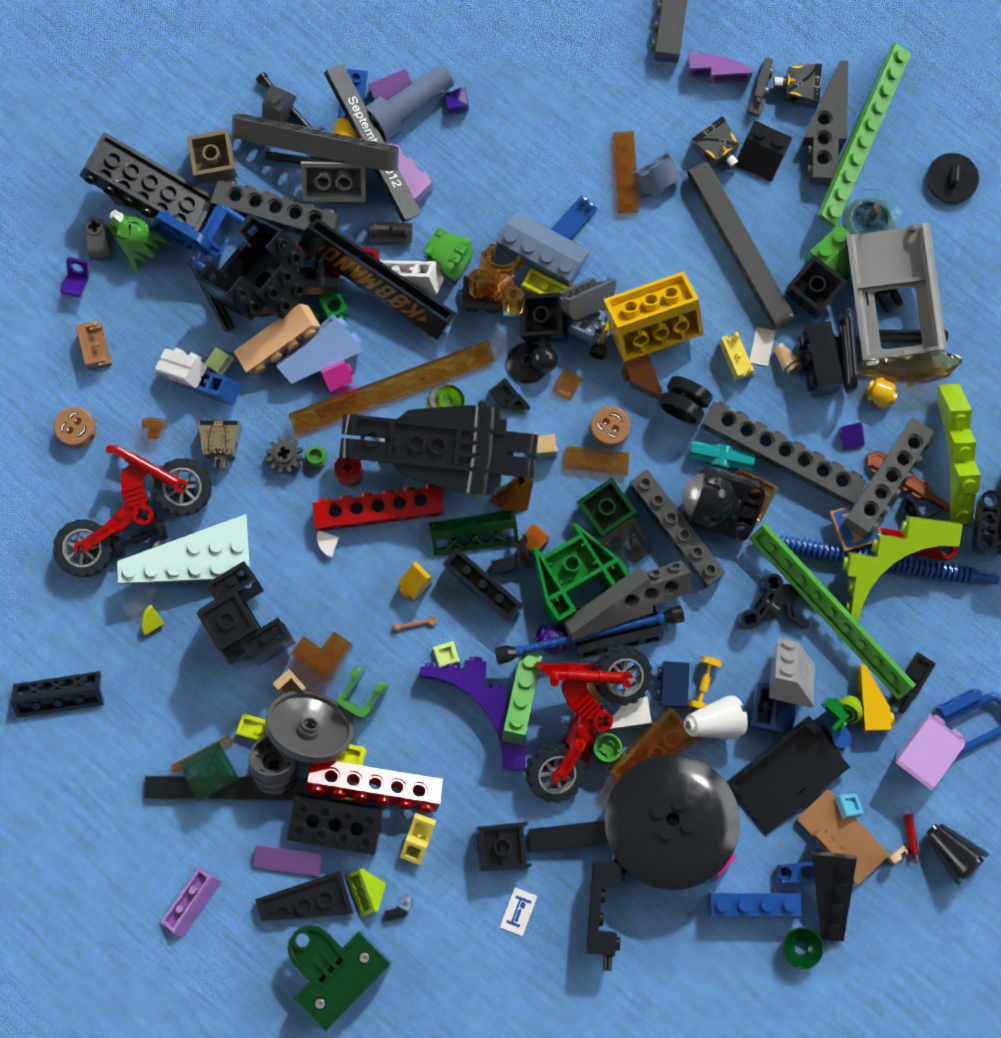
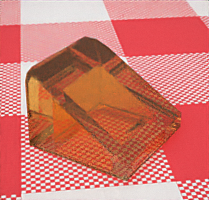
M564 369L552 391L567 400H571L583 378Z

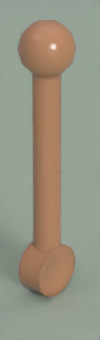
M432 616L429 620L401 625L395 623L392 629L398 632L400 629L425 624L435 625L437 619Z

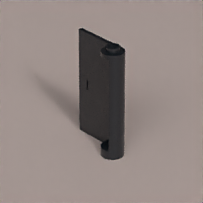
M808 715L726 782L734 796H738L766 832L770 833L847 771L850 766L825 737L815 721Z

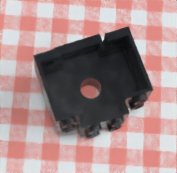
M249 214L236 229L246 241L241 243L219 270L212 263L208 262L195 279L221 305L250 321H253L255 317H269L272 315L283 320L309 289L296 270L306 258V255L281 228ZM254 224L257 229L250 235L247 231ZM212 273H214L216 277L211 281V283L206 281L207 278Z
M245 561L206 583L215 600L197 610L198 613L196 614L218 651L223 654L230 665L248 654L250 659L260 666L296 644L284 622H281L279 617L263 627L259 625L246 602L261 594L264 590ZM252 583L251 588H249V589H246V588H245V587H247L248 585H250V584Z

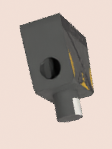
M822 64L789 66L785 77L774 76L773 89L785 90V102L816 109L820 101Z
M723 116L691 139L690 148L712 167H716L724 162L729 170H731L739 163L738 159L733 155L737 151L739 143Z

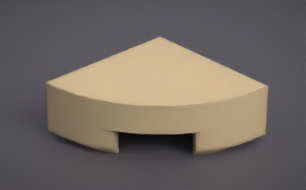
M902 845L891 852L886 859L889 863L896 864L902 859V856L908 854V850Z

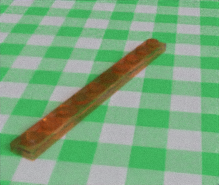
M486 340L289 413L296 435L341 419L343 414H355L495 362L490 343Z

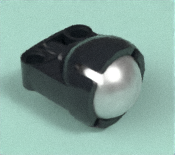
M704 466L699 474L688 480L682 491V503L687 511L686 519L688 523L698 528L732 537L740 542L749 538L765 499L764 484L759 478H748L714 466ZM754 488L760 490L758 493L750 492ZM738 526L745 527V529L740 531L735 528Z

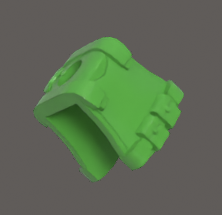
M437 228L435 235H432L428 240L423 255L426 261H436L438 268L450 280L455 282L462 276L466 270L465 268L469 265L474 249L470 247L471 240L467 237L456 236L441 228Z
M356 665L350 673L352 678L343 693L338 695L337 700L343 708L358 717H365L374 710V704L381 694L386 693L390 685L385 681L379 682L365 707L362 708L348 699L365 672L364 668Z

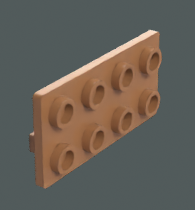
M826 790L797 817V821L826 852L856 855L857 862L854 882L860 884L889 856V853L855 817L842 819L835 795L830 790Z

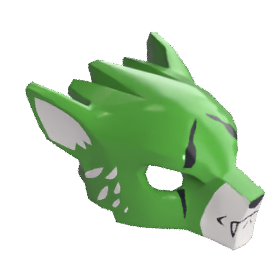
M116 210L110 213V221L117 228L118 244L126 253L137 273L140 270L137 260L146 262L144 255L152 259L155 258L157 253L154 248L159 250V241L170 245L169 240L164 235L150 228V223L143 217L124 215Z

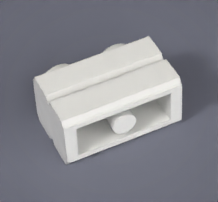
M175 348L174 351L164 349L160 357L161 360L158 361L155 367V371L164 378L194 388L198 387L201 376L204 375L207 369V365L201 362L202 358L194 353L186 355L187 353L179 348Z

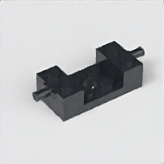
M612 851L609 862L593 861L586 942V952L588 954L604 956L602 970L612 971V957L615 956L616 951H620L621 938L617 936L615 931L599 930V926L604 924V913L600 912L601 903L605 904L606 890L602 889V885L620 886L621 882H625L626 872L616 860Z

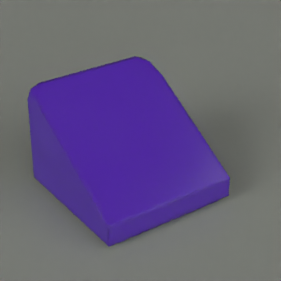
M862 422L840 427L839 434L844 450L865 445Z

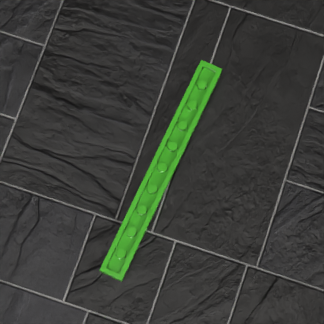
M897 42L890 46L818 211L817 217L830 227L837 226L911 56V53Z
M766 523L748 538L898 700L915 687L916 684Z

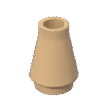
M784 343L774 348L773 351L784 372L792 375L802 367L801 359L788 349Z

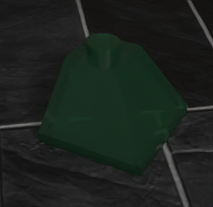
M220 742L180 763L186 781L197 802H203L240 781Z

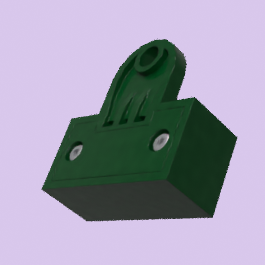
M308 925L299 928L293 933L287 948L293 965L310 981L294 999L325 1031L392 963L361 930L342 947L323 928ZM301 933L306 934L309 938V942L305 947L299 946L296 942L297 936Z

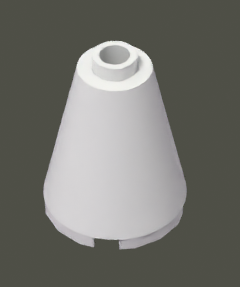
M725 696L687 715L684 721V729L690 736L739 739L747 730L746 711L742 712L740 705L743 704L736 696Z

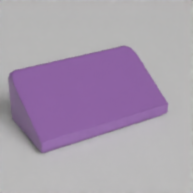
M402 69L368 84L373 100L377 96L388 100L412 84L407 70Z

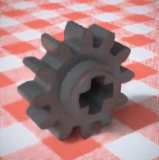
M279 436L277 444L272 441L270 442L272 450L266 449V453L271 455L266 461L267 463L274 462L271 465L272 470H276L279 467L280 474L284 473V469H287L292 474L291 467L294 466L296 469H299L297 461H304V458L298 455L303 452V448H296L299 444L297 440L291 443L289 436L286 437L285 441H282ZM284 451L287 452L286 459H283L282 452Z

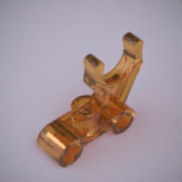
M490 244L481 253L479 269L473 270L469 275V294L475 298L488 296L503 303L504 311L508 315H519L523 311L524 292L515 286L511 277L522 267V257L516 256L514 261L507 265L495 264L490 259L496 256L497 246Z

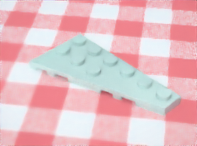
M246 514L117 561L118 584L210 581L243 561L249 566Z

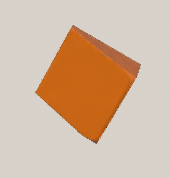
M533 523L525 533L528 540L525 547L531 553L535 546L540 550L550 537Z

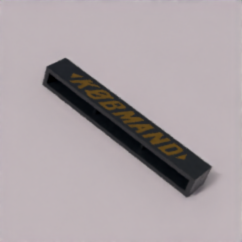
M318 218L307 226L298 244L306 252L317 255L318 259L319 255L324 256L325 265L356 284L376 300L384 303L395 313L403 316L429 336L439 340L456 315L454 311Z

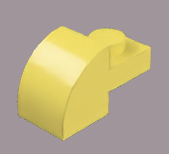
M415 813L400 858L421 865L436 820Z

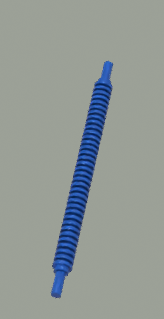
M783 535L779 536L792 552L794 550L795 555L799 553L800 556H803L805 552V557H809L811 553V558H815L816 555V558L820 559L822 555V560L827 558L828 561H831L833 557L834 562L838 560L840 563L843 562L844 557L848 556V552L873 555L872 550L868 552L867 549H864L862 552V549L858 548V550L852 549L844 552L843 547L841 546L840 548V545L837 544L835 548L834 544L828 545V543H824L823 546V542H819L817 546V541L812 543L811 540H808L806 544V539H802L800 543V538H797L795 542V537H791L789 541V536H785V539ZM907 556L889 567V571L899 572L900 570V573L906 571V574L911 572L912 575H916L917 572L918 576L927 577L928 575L930 578L934 576L936 579L939 577L942 580L945 578L948 581L956 580V582L962 581V583L967 582L968 584L977 583V581L999 584L1000 576L979 573L974 567L964 566L963 568V565L953 564L952 566L951 563L946 565L945 562L941 564L939 561L935 563L933 560L929 561L926 559L924 561L921 558L918 561V558L908 557L907 559Z

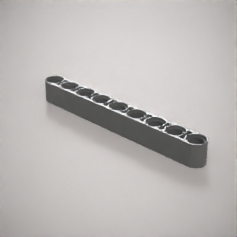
M248 114L232 115V137L236 139L382 171L398 170L399 147Z
M705 161L687 170V175L693 188L772 328L776 330L794 321V314L710 164Z

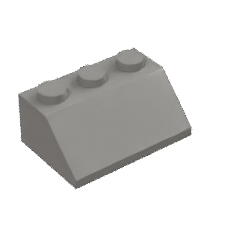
M301 161L303 201L366 202V167L346 162Z
M778 638L771 658L769 698L813 708L815 664L800 643L790 639Z

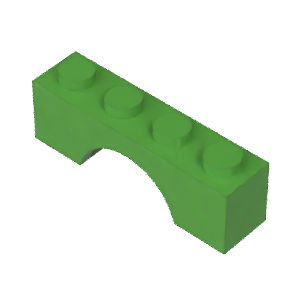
M524 653L519 658L502 741L524 745L539 670L535 669L534 665L537 661L541 662L542 656Z

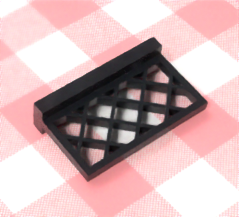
M591 601L576 604L574 607L576 610H580ZM655 605L652 606L653 613L648 614L649 616H655L657 614ZM656 623L655 625L643 626L639 629L635 628L630 631H621L617 634L613 633L609 636H600L599 638H592L583 642L578 641L575 642L579 659L599 655L602 652L605 653L612 646L614 648L617 645L633 647L663 640L664 632L662 625Z

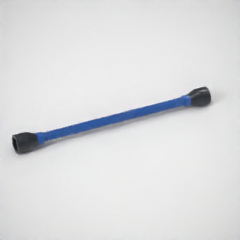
M681 605L669 607L662 613L650 616V618L645 617L622 623L576 640H572L567 635L564 638L559 637L545 642H537V644L524 645L523 647L520 645L515 647L504 645L494 648L498 665L523 656L524 653L559 647V645L589 640V638H597V636L602 637L605 634L610 635L656 623H682L685 621L684 612Z

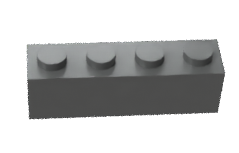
M687 0L658 1L656 14H660L659 21L655 20L654 26L657 40L653 39L651 52H655L654 60L678 63Z

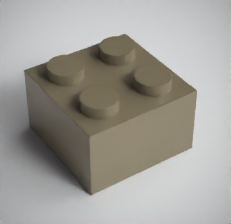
M228 129L187 136L193 176L197 185L218 181V179L225 180L238 177L232 139Z

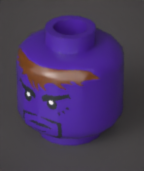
M547 623L539 627L535 635V641L545 642L559 637L564 638L566 631L552 623ZM559 645V647H551L546 650L543 649V651L556 655L560 651H564L567 645Z

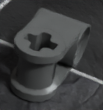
M89 218L85 222L89 259L111 257L106 227L100 218ZM95 226H98L97 231L93 232Z

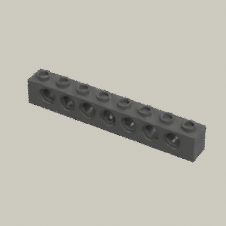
M713 402L700 428L745 452L755 454V457L848 506L856 503L867 482L862 479L863 476L861 474L843 469L844 466L842 464L824 459L825 456L823 454L805 449V445L786 439L787 436L781 432L775 431L774 433L767 429V425L762 422H753L743 412L738 411L736 413L732 411L724 402ZM724 418L730 419L732 426H724L721 420ZM740 429H749L751 436H743ZM761 438L768 439L770 446H762L759 440ZM779 448L787 449L789 456H781ZM798 458L806 459L808 466H800ZM817 468L825 469L827 476L821 477L818 475ZM836 478L844 479L846 486L840 487L836 483Z

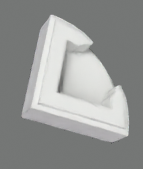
M318 530L317 541L320 549L325 555L333 558L339 537Z

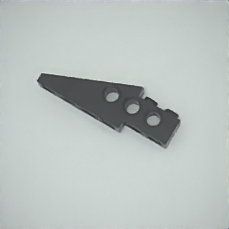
M840 60L802 142V145H808L807 157H810V164H807L806 177H810L809 184L811 185L831 184L838 168V148L843 147L847 140L848 61ZM818 120L826 121L827 125L820 124ZM823 139L827 144H820L818 140ZM817 159H823L827 164H820Z
M682 560L648 572H644L639 567L564 621V628L571 639L576 640L653 613L652 606L692 592L691 573Z

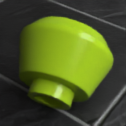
M850 695L839 699L844 705L843 710L849 715L845 721L848 724L858 723L863 717L861 701Z

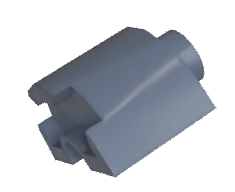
M668 151L655 158L656 160L653 163L644 165L633 172L643 194H651L652 197H656L662 194L663 189L666 187L674 186L680 182L679 172Z
M599 310L579 320L573 319L568 328V333L595 345L599 333H602L606 322L603 319L606 312Z

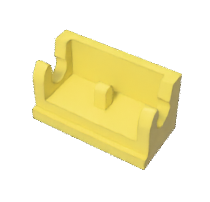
M735 332L731 337H727V335L721 337L719 346L734 380L738 381L755 374V370L751 365L738 332Z

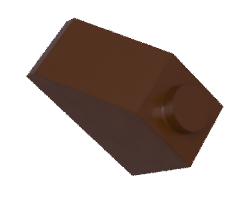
M647 354L624 362L623 369L621 370L624 382L628 381L631 388L655 399H660L663 392L649 355Z

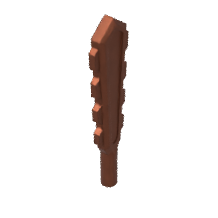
M875 451L866 455L867 465L872 473L875 474L887 456L886 452ZM909 471L912 475L905 484L901 482L899 488L903 491H910L913 497L917 499L929 500L948 512L950 510V503L934 494L926 481L917 479L916 474ZM886 475L888 481L894 482L892 476Z

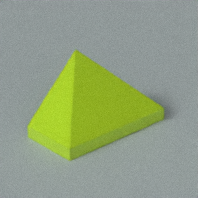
M363 868L346 875L361 917L378 911L386 883Z

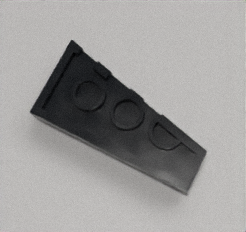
M811 850L821 939L844 941L857 862L856 855Z
M341 871L255 899L261 921L354 914Z

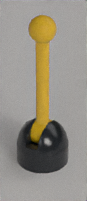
M608 320L600 341L592 345L589 351V355L598 360H604L607 353V348L603 343L609 329Z

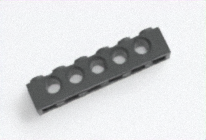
M218 179L210 202L213 210L217 205L223 204L245 218L252 214L282 230L302 236L313 219H320L335 231H337L340 222L338 214L331 209L321 210L313 204L297 203L296 200L290 197L280 198L269 191L263 193L249 185H245V187L239 186L236 182L228 179L225 181ZM236 195L241 196L239 201L231 200ZM255 201L261 202L258 207L251 206ZM274 207L281 208L278 213L271 212ZM294 213L301 214L297 219L291 218V215Z
M915 418L909 421L842 524L862 538L868 533H874L879 525L876 522L879 516L884 517L890 506L887 504L890 499L894 501L901 490L898 487L901 482L905 484L912 475L909 470L912 466L916 467L923 458L920 453L923 449L928 450L934 441L931 439V436L935 431ZM908 442L913 443L916 446V449L911 448L908 445ZM897 459H902L905 465H900ZM886 475L892 476L894 482L888 481ZM875 492H880L883 495V499L877 498ZM864 509H869L872 512V516L866 515Z
M646 469L630 481L628 487L706 589L720 579L726 572L649 470Z

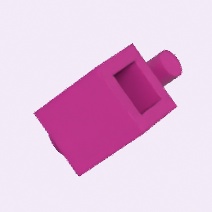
M343 360L320 370L328 390L332 392L338 389V393L331 395L334 403L358 393L355 386L349 388L345 386L353 382L351 376L354 375L350 363L346 364Z

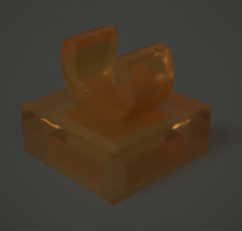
M145 417L142 419V428H149L148 438L150 439L159 438L160 430H164L168 425V419Z

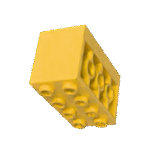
M684 271L603 299L610 334L623 362L704 335L699 299Z

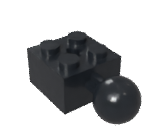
M560 292L520 295V337L526 343L538 342V348L531 355V364L536 371L541 373L551 372L558 363V356L555 350L551 348V341L567 340V315L560 305Z

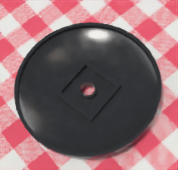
M666 754L645 759L631 767L620 777L612 789L607 802L605 831L613 855L631 876L655 888L682 890L705 883L724 868L738 842L740 815L732 790L722 776L713 768L692 757ZM670 814L677 815L679 818L678 825L670 826L666 821V817Z

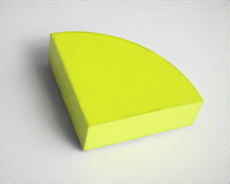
M152 605L147 607L142 617L141 627L145 635L164 624Z

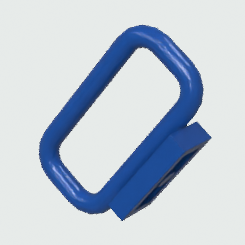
M973 688L936 706L935 709L938 715L941 716L940 718L948 723L991 701H995L1001 709V695L992 692L982 695L980 689ZM1001 726L965 743L957 757L1001 736Z

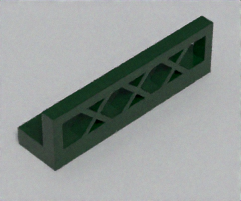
M501 511L429 523L434 555L453 553L456 548L466 551L511 544V537L513 536L503 537L500 535L503 530L513 528L515 542H519L514 511ZM488 532L492 534L489 540L483 541L479 538L482 533ZM461 536H468L471 538V540L465 544L458 542V539ZM446 539L450 543L446 547L437 548L436 540Z

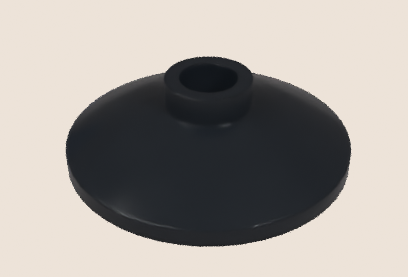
M530 342L521 343L509 352L506 362L507 370L516 381L531 384L539 381L546 374L536 371L531 363H524L525 358L531 359L533 351L538 348L537 344Z

